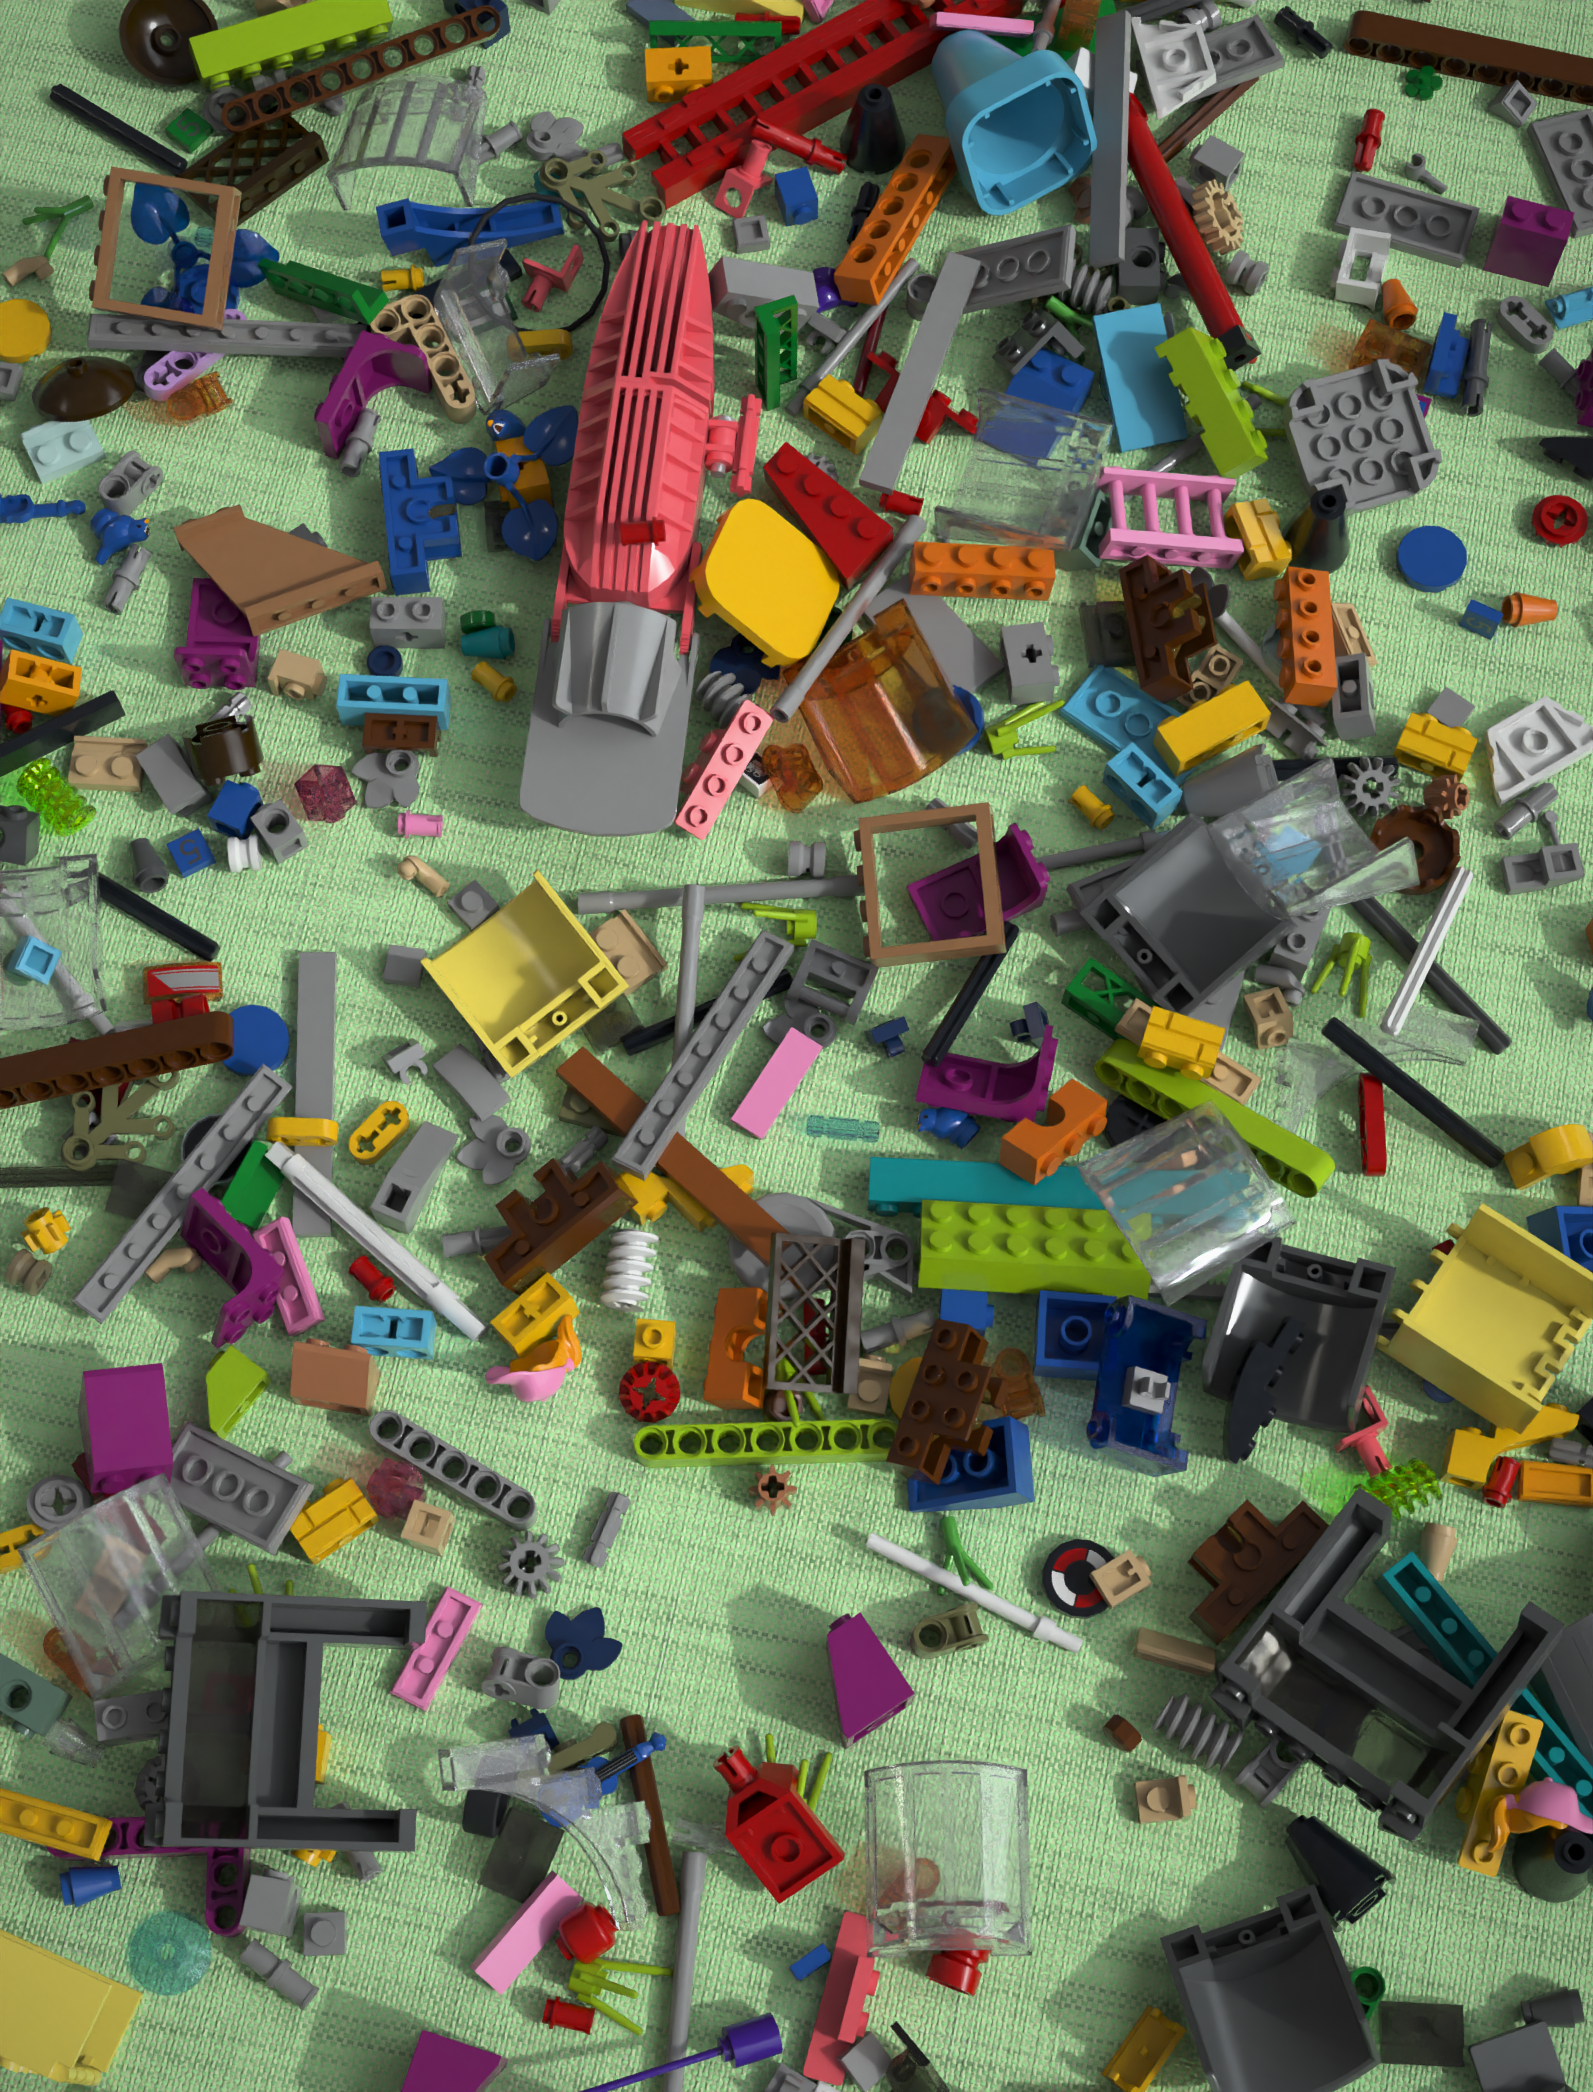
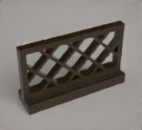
M278 104L264 114H273L277 110ZM289 116L281 119L283 129L267 130V127L270 125L268 124L244 134L233 135L176 177L193 180L196 177H205V182L212 183L213 177L228 176L227 185L225 186L235 187L242 192L238 227L330 160L322 137L314 130L312 132L307 131L294 118ZM281 139L279 147L264 148L265 140ZM288 139H300L291 147H287ZM248 140H258L256 148H241L242 144ZM262 157H275L266 165L260 166ZM232 158L230 167H215V164L221 159ZM239 158H254L253 166H238ZM236 176H249L239 184H234ZM182 191L216 221L219 198L210 204L208 202L209 195Z
M771 1233L762 1389L857 1394L866 1239ZM783 1242L793 1243L802 1254L791 1267L782 1258ZM804 1244H814V1245H812V1246L808 1249ZM823 1245L833 1246V1263L824 1270L813 1255ZM806 1261L819 1275L807 1288L795 1275V1272ZM789 1279L800 1294L787 1306L780 1297V1286ZM822 1282L831 1291L830 1302L823 1309L811 1295ZM806 1300L817 1315L803 1327L792 1311ZM785 1318L789 1320L798 1332L786 1345L777 1335L778 1325ZM820 1321L829 1330L828 1340L821 1347L818 1346L809 1334ZM803 1338L814 1354L801 1366L790 1350ZM785 1357L796 1372L785 1382L775 1381L776 1364ZM818 1360L827 1368L826 1385L816 1384L806 1372ZM801 1377L805 1383L795 1382Z

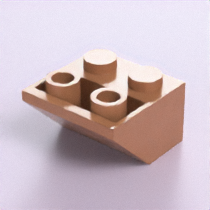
M308 1338L306 1343L294 1341L290 1396L295 1404L371 1417L380 1371L372 1355L367 1353V1349L356 1345H345L344 1349L329 1347L328 1342L314 1338Z

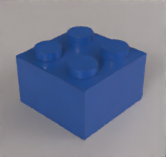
M1040 1290L1036 1302L1032 1376L1109 1382L1114 1368L1117 1296Z

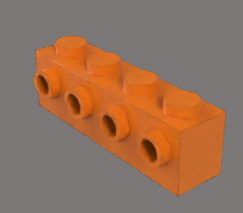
M914 541L908 564L909 595L1048 601L1055 581L1054 548Z
M1288 566L1282 579L1276 581L1273 591V598L1275 601H1278L1275 627L1280 630L1277 657L1282 659L1279 687L1284 690V703L1326 708L1337 689L1329 572Z

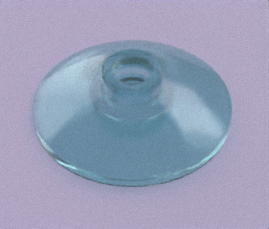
M167 1911L152 1916L140 1926L131 1942L129 1961L134 1977L145 1989L158 1995L173 1996L192 1989L201 1981L208 1970L212 1954L210 1937L205 1927L189 1914L179 1911ZM171 1944L175 1950L174 1956L170 1960H164L161 1957V1950L165 1945Z

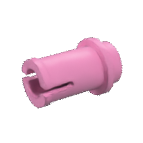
M406 810V813H399L398 834L405 835V838H409V835L442 838L443 815L411 814V810Z

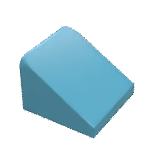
M31 935L21 937L7 966V970L47 985L62 951Z

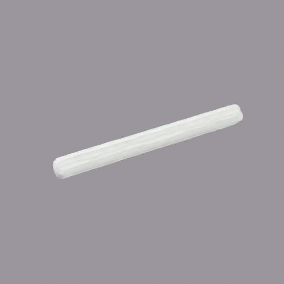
M1461 866L1455 868L1382 1020L1380 1029L1383 1033H1388L1390 1036H1397L1472 881L1473 873L1471 870H1466Z

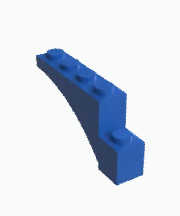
M409 198L376 206L381 237L391 255L396 256L425 248L435 267L467 259L469 238L482 215L491 209L439 207L411 202ZM537 201L505 206L487 219L475 240L473 257L565 234L559 204Z

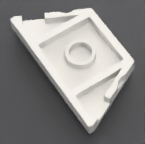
M1131 17L1132 34L1157 120L1164 118L1216 83V72L1201 25L1189 23L1176 24L1173 21L1160 20L1158 26L1142 24L1141 17Z
M1544 696L1487 729L1484 737L1495 800L1499 807L1593 752V727L1583 722L1585 717L1574 711L1565 710L1559 703Z

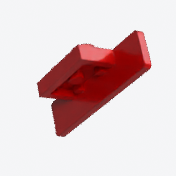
M883 350L880 355L869 351L866 357L891 375L875 399L881 411L885 413L901 374V370L896 367L899 361ZM935 389L931 393L915 436L923 442L930 444L947 417H950L977 436H981L984 430L976 425L979 421L976 416L964 408L960 412L949 406L952 399Z

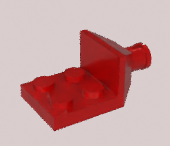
M735 1745L728 1749L731 1754L730 1756L724 1751L713 1763L714 1769L721 1774L730 1788L727 1800L725 1836L778 1904H780L842 1862L845 1852L796 1791L798 1770L794 1765L762 1762L755 1767L747 1760L740 1747Z

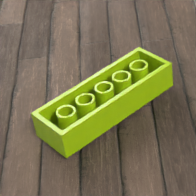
M315 0L189 38V52L202 89L210 87L211 92H214L217 89L229 87L228 81L241 78L242 82L251 81L252 76L261 74V71L271 68L273 70L283 68L285 71L293 67L291 62L304 59L305 63H311L324 58V52L335 49L336 53L340 54L353 50L355 48L354 44L367 40L368 44H374L386 39L385 34L390 33L394 20L387 0Z
M922 1200L919 1224L918 1287L1039 1294L1040 1290L1117 1296V1299L1147 1301L1153 1272L1150 1213Z

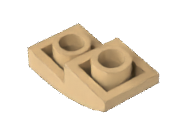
M1219 645L1211 647L1197 671L1194 670L1191 675L1194 689L1177 697L1176 701L1189 709L1200 700L1204 699L1207 702L1215 698L1224 687L1232 684L1245 664L1244 660Z

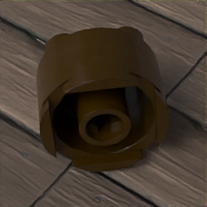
M234 715L198 724L195 726L197 733L191 736L188 730L183 732L182 738L193 775L196 779L203 780L204 786L221 784L226 781V776L239 773L240 777H247L261 771L259 764L264 761V756L251 715H244L245 721L236 722Z

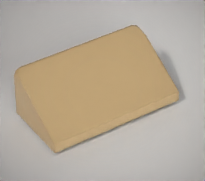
M1331 603L1335 657L1365 653L1370 667L1378 664L1354 604Z
M1140 1628L1132 1655L1207 1678L1214 1671L1216 1651L1208 1646L1146 1628Z

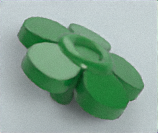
M1432 66L1422 67L1421 74L1417 70H1410L1406 74V82L1408 84L1405 86V93L1409 97H1416L1419 94L1420 99L1423 101L1433 98V91L1442 88L1443 80L1440 76H1434L1435 69Z

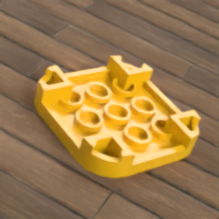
M747 498L738 501L717 518L716 522L719 523V526L700 565L691 571L689 582L695 583L696 593L702 603L698 607L700 612L706 618L716 613L764 652L761 659L762 663L771 668L775 665H794L807 657L818 642L838 596L840 586L838 572L822 549L774 509L760 500Z

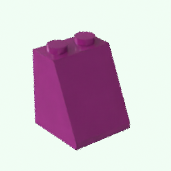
M1507 196L1497 216L1483 271L1549 287L1568 241L1575 213Z
M162 1363L83 1371L78 1417L91 1493L104 1492L113 1494L123 1489L137 1487L154 1489L163 1484H170L174 1462Z
M861 1612L854 1617L847 1613L834 1621L829 1626L831 1630L827 1634L826 1651L841 1741L846 1749L912 1705L915 1695Z
M422 2029L401 2092H484L504 2070L508 2059Z

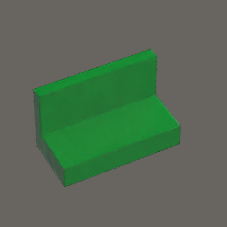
M254 1140L220 1200L226 1212L233 1219L254 1230H257L285 1178L281 1173V1169L265 1156L268 1152V1146L257 1140Z

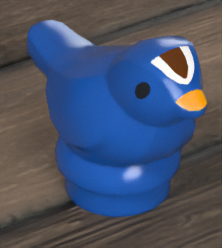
M495 410L486 419V429L494 443L495 441L524 436L525 424L519 417L508 410Z
M108 508L98 511L90 522V529L94 532L95 537L101 541L95 561L100 565H104L112 554L130 547L135 542L147 540L150 535L149 519L135 520L131 516H120L119 513Z
M946 1107L923 1109L916 1118L919 1132H930L937 1139H949L952 1145L956 1144L961 1150L969 1144L981 1129L975 1122L976 1119L974 1117L968 1116L964 1111Z

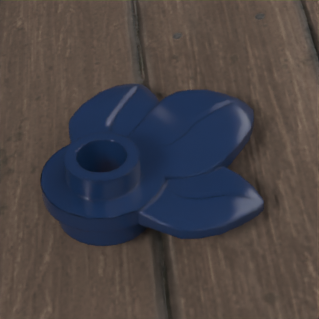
M739 633L733 638L731 646L722 648L715 653L710 664V674L715 671H721L722 676L733 673L736 679L731 686L738 683L744 686V691L740 696L748 693L753 695L760 687L762 678L766 680L779 679L780 665H775L771 668L762 663L761 659L764 652ZM744 647H752L754 651L745 653L742 649Z
M599 1607L581 1612L572 1621L563 1613L555 1611L548 1620L545 1638L552 1649L550 1659L559 1666L561 1679L576 1680L583 1676L587 1670L602 1671L608 1668L620 1655L622 1643L612 1638H604L605 1622ZM568 1654H574L578 1658L576 1665L570 1668L564 1666L563 1658Z

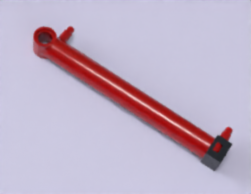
M1129 92L1127 161L1210 336L1214 339L1218 338L1224 346L1226 357L1223 359L1227 368L1236 371L1246 363L1254 364L1257 361V356L1261 354L1253 335L1245 329L1146 122L1148 116L1137 97Z

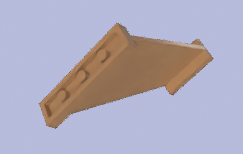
M240 504L221 508L208 516L199 519H189L182 523V525L173 527L181 551L185 550L247 618L254 637L387 589L384 574L378 560L367 563L244 517Z

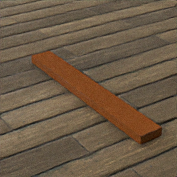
M583 1046L556 1069L557 1076L623 1137H626L647 1105ZM676 1132L655 1166L768 1267L770 1264L771 1233H790L680 1133ZM783 1242L782 1253L793 1243Z

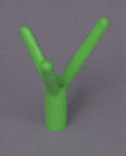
M86 195L63 207H35L34 212L39 215L24 218L22 223L28 225L59 217L62 218L44 253V256L49 259L69 220L92 209L94 205L90 197Z
M1053 295L1044 304L1045 308L1066 323L1068 331L1079 343L1080 340L1074 322L1094 331L1092 316L1075 313ZM1083 352L1078 356L1081 363L1085 362Z
M948 1516L940 1519L947 1549L943 1568L951 1572L953 1561H955L962 1584L968 1586L970 1581L965 1568L966 1565L988 1590L993 1589V1583L963 1550L955 1517ZM939 1584L937 1594L939 1596L944 1595L946 1587Z

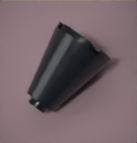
M870 84L863 87L857 96L840 137V152L847 155L845 163L856 172L864 174L865 170L875 171V175L884 174L893 170L902 161L906 141L890 91L882 85Z
M1332 489L1317 491L1285 525L1282 536L1284 540L1290 543L1292 548V560L1289 562V566L1327 571L1329 574L1342 566L1349 553L1350 540L1346 503L1340 493Z
M1301 1815L1287 1827L1286 1832L1289 1836L1286 1838L1285 1843L1308 1886L1315 1884L1331 1928L1335 1933L1344 1930L1339 1923L1347 1919L1351 1924H1354L1377 1905L1386 1895L1381 1888L1387 1881L1392 1887L1396 1883V1877L1388 1869L1318 1817L1311 1816L1307 1819L1304 1815Z
M1543 1826L1530 1832L1520 1833L1514 1846L1511 1863L1516 1880L1527 1893L1547 1902L1559 1903L1574 1899L1586 1889L1593 1874V1844L1588 1837L1570 1826L1564 1829Z

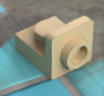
M1279 987L1243 995V1006L1255 1029V1043L1259 1050L1280 1046L1293 1041V1015Z
M864 1355V1359L859 1358L857 1394H849L847 1411L885 1417L893 1372V1364L886 1363V1358L877 1355Z
M1131 1549L1089 1575L1109 1609H1112L1136 1593L1147 1589L1152 1583L1149 1579L1151 1571L1146 1561L1140 1555L1135 1557Z
M1186 1775L1134 1783L1139 1824L1187 1820L1191 1816V1809H1196L1195 1788L1193 1784L1187 1785Z

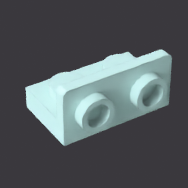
M52 420L45 424L32 426L28 431L20 434L42 485L106 458L89 420L78 422Z

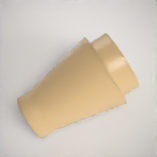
M1425 1522L1424 1531H1420V1561L1438 1582H1443L1444 1573L1459 1540L1455 1538L1457 1529L1446 1525Z

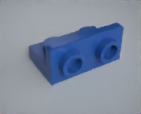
M1444 312L1435 336L1422 392L1455 399L1457 396L1470 343L1468 338L1459 336L1460 330L1454 329L1457 315Z

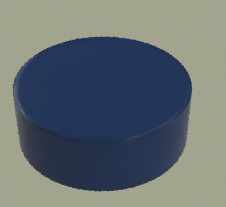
M382 645L374 648L369 653L367 667L370 675L399 677L403 671V660L396 648Z

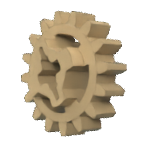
M1215 179L1196 186V191L1192 193L1195 202L1191 203L1194 208L1193 219L1198 224L1199 232L1202 233V238L1206 244L1212 243L1213 251H1219L1220 255L1240 248V243L1244 241L1241 232L1244 231L1242 227L1243 217L1237 209L1233 195L1229 190L1224 192L1223 184H1217Z

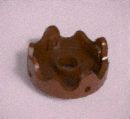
M1404 804L1398 805L1382 819L1378 818L1367 843L1369 866L1375 877L1383 885L1395 892L1415 896L1428 894L1443 886L1458 865L1461 858L1459 833L1456 829H1452L1446 824L1443 819L1442 810L1437 805L1425 804L1420 807ZM1409 845L1415 846L1420 850L1422 857L1416 860L1409 859L1403 853V848Z

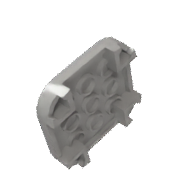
M1377 359L1370 365L1316 380L1313 377L1303 382L1293 391L1286 400L1283 409L1284 428L1307 496L1310 499L1317 491L1322 489L1335 490L1345 500L1347 516L1417 495L1431 485V482L1437 475L1439 464L1442 462L1441 449H1434L1414 389L1419 384L1413 372L1408 374L1399 365L1390 363V359Z

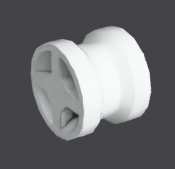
M250 835L244 840H240L237 837H228V860L232 873L241 872L243 868H251L253 871L262 870V851L258 835Z

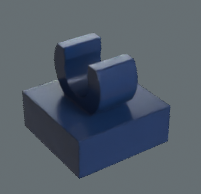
M1033 1002L1023 1006L1026 1019L1013 1021L1010 1023L1013 1037H1017L1019 1043L1031 1040L1040 1048L1045 1026L1050 1024L1046 1010L1038 1002Z
M902 1016L866 1030L864 1033L869 1045L882 1042L885 1053L889 1058L905 1052L904 1045L898 1035L910 1029L905 1017Z
M535 1708L530 1710L533 1718L521 1724L514 1718L511 1720L512 1729L508 1730L523 1761L535 1756L540 1757L552 1751L554 1747L560 1744L545 1713H539Z

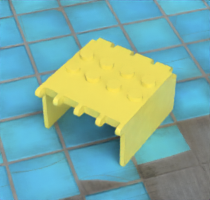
M1482 1203L1466 1229L1455 1223L1449 1225L1446 1232L1458 1241L1448 1256L1437 1249H1433L1429 1258L1439 1265L1440 1268L1428 1285L1416 1278L1412 1280L1409 1287L1421 1297L1409 1315L1398 1308L1392 1310L1390 1317L1400 1324V1327L1391 1341L1379 1335L1376 1347L1500 1429L1504 1430L1508 1426L1521 1435L1542 1409L1543 1405L1540 1403L1556 1379L1552 1373L1559 1374L1575 1350L1571 1343L1578 1344L1592 1323L1593 1273Z
M0 1929V2066L16 2073L20 2071L26 2074L28 2072L35 2075L40 2074L60 2083L88 2086L98 2085L102 2079L100 2071L107 2072L143 1993Z

